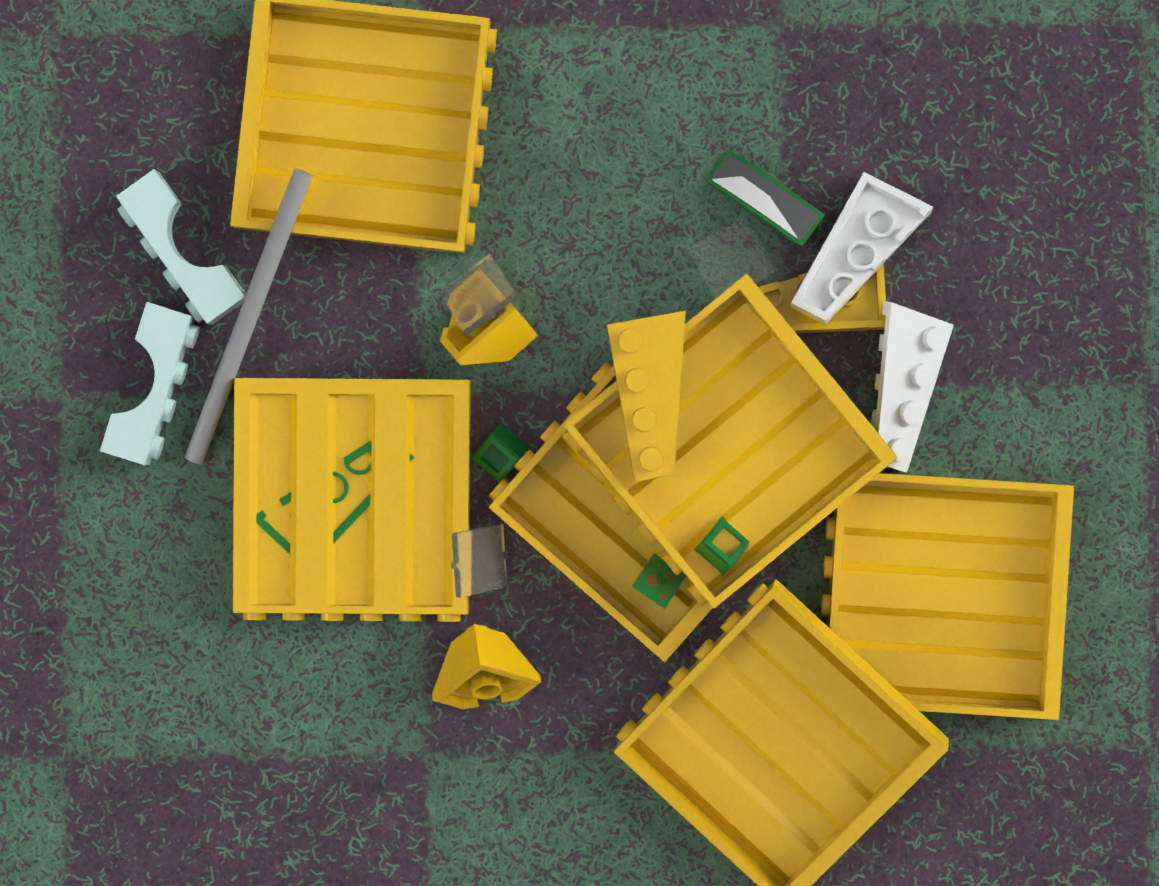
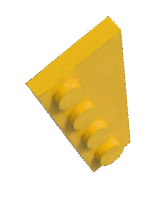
M884 263L826 325L790 307L807 273L786 281H777L758 287L796 334L885 330L886 315H882L883 301H886Z
M686 311L607 325L635 482L671 476L675 472Z

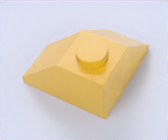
M481 270L452 295L449 306L452 317L449 327L443 328L440 342L460 365L510 361L539 335Z
M474 624L451 642L432 692V699L435 702L460 709L479 707L478 699H492L498 695L501 696L502 703L516 701L540 684L541 677L505 633L483 625Z

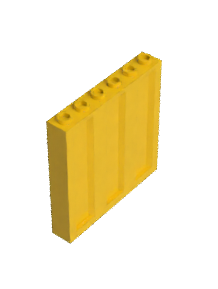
M255 0L230 226L235 229L270 232L293 170L296 168L313 176L290 235L465 254L466 245H474L476 223L469 222L470 207H478L480 184L473 183L475 168L482 169L484 145H477L479 129L486 130L489 107L482 106L483 91H491L493 68L486 67L487 52L495 53L497 29H490V18L333 0Z
M747 273L685 324L674 475L638 482L634 481L617 381L565 422L563 426L567 432L562 435L576 454L583 449L593 461L587 467L601 484L608 480L617 490V493L612 498L625 514L628 515L633 510L643 523L637 528L648 542L653 545L659 541L668 553L662 559L676 576L683 571L693 584L687 589L699 604L703 606L709 602L714 609L898 458ZM721 517H724L732 527L750 541L748 548L723 576L721 572L694 550ZM724 527L712 541L728 557L741 544Z
M606 362L592 377L596 386L586 396L580 391L566 407L571 413L561 425L555 420L540 436L545 444L537 453L534 454L529 449L514 467L520 472L510 483L503 478L488 495L494 500L489 508L665 662L713 607L709 602L701 606L687 588L693 583L687 575L665 609L632 587V584L654 553L662 558L668 552L659 541L653 545L648 542L637 528L643 523L633 510L628 515L625 514L612 498L617 493L613 485L608 480L601 484L587 467L593 461L582 449L576 454L562 437L567 432L563 424L616 381L614 365L611 366Z
M234 378L233 613H243V620H266V613H282V620L289 621L305 620V613H319L323 621L344 620V614H360V621H383V614H398V621H422V614H437V621L457 622L461 621V615H468L471 380ZM371 441V456L367 452L349 464L354 470L362 471L368 468L371 463V470L362 475L351 473L345 466L344 457ZM410 454H412L415 457L411 462ZM333 472L342 474L349 486L346 497L337 503H333V499H337L343 494L344 483L339 477L333 476ZM291 492V501L283 506L279 499ZM370 494L369 507L333 544V532ZM263 510L267 516L264 520L290 543V554L256 523L257 513Z
M889 473L877 474L834 510L833 517L827 516L825 540H832L831 556L824 555L823 579H829L828 594L821 595L820 617L827 618L826 626L918 711L1059 720L1074 486Z
M775 579L768 587L762 583L747 599L751 605L742 614L735 611L720 627L724 633L715 642L709 638L694 654L698 660L689 669L683 665L674 673L668 681L672 687L663 696L655 693L641 709L646 714L637 723L631 719L621 728L615 736L620 741L614 753L758 886H812L948 751L949 738Z

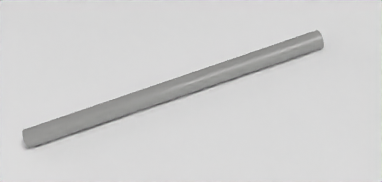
M296 168L293 170L184 458L193 463L203 464L234 383V378H236L313 175Z

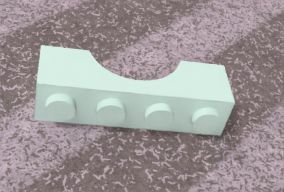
M153 169L116 196L122 206L117 208L118 212L129 227L137 225L145 236L140 240L142 246L152 259L160 257L167 267L162 272L175 291L182 288L190 300L185 305L198 323L204 319L207 324L213 325L243 303L246 293L228 267L224 265L214 267L194 266L186 261L178 252L173 241L172 226L175 215L182 203L160 172Z
M146 302L135 340L148 351L153 361L155 370L153 387L148 397L138 407L127 412L111 414L100 448L101 452L142 465H150L152 458L159 459L165 438L160 437L159 434L163 422L169 423L176 407V401L172 400L171 396L175 384L182 385L188 368V364L183 362L187 347L194 348L200 327L194 325L195 318L193 316Z

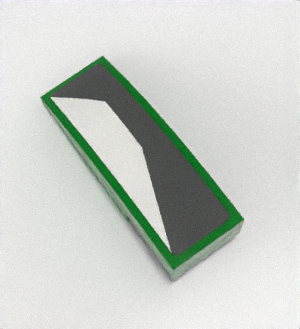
M729 149L705 180L799 249L825 216V214L780 182Z

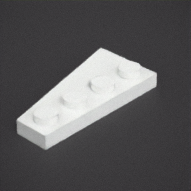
M864 172L794 296L790 307L826 325L931 214L933 206Z
M883 301L882 315H886L884 334H880L878 350L882 351L880 374H876L875 379L878 401L877 409L872 411L871 425L898 457L887 467L907 473L954 325L898 304Z

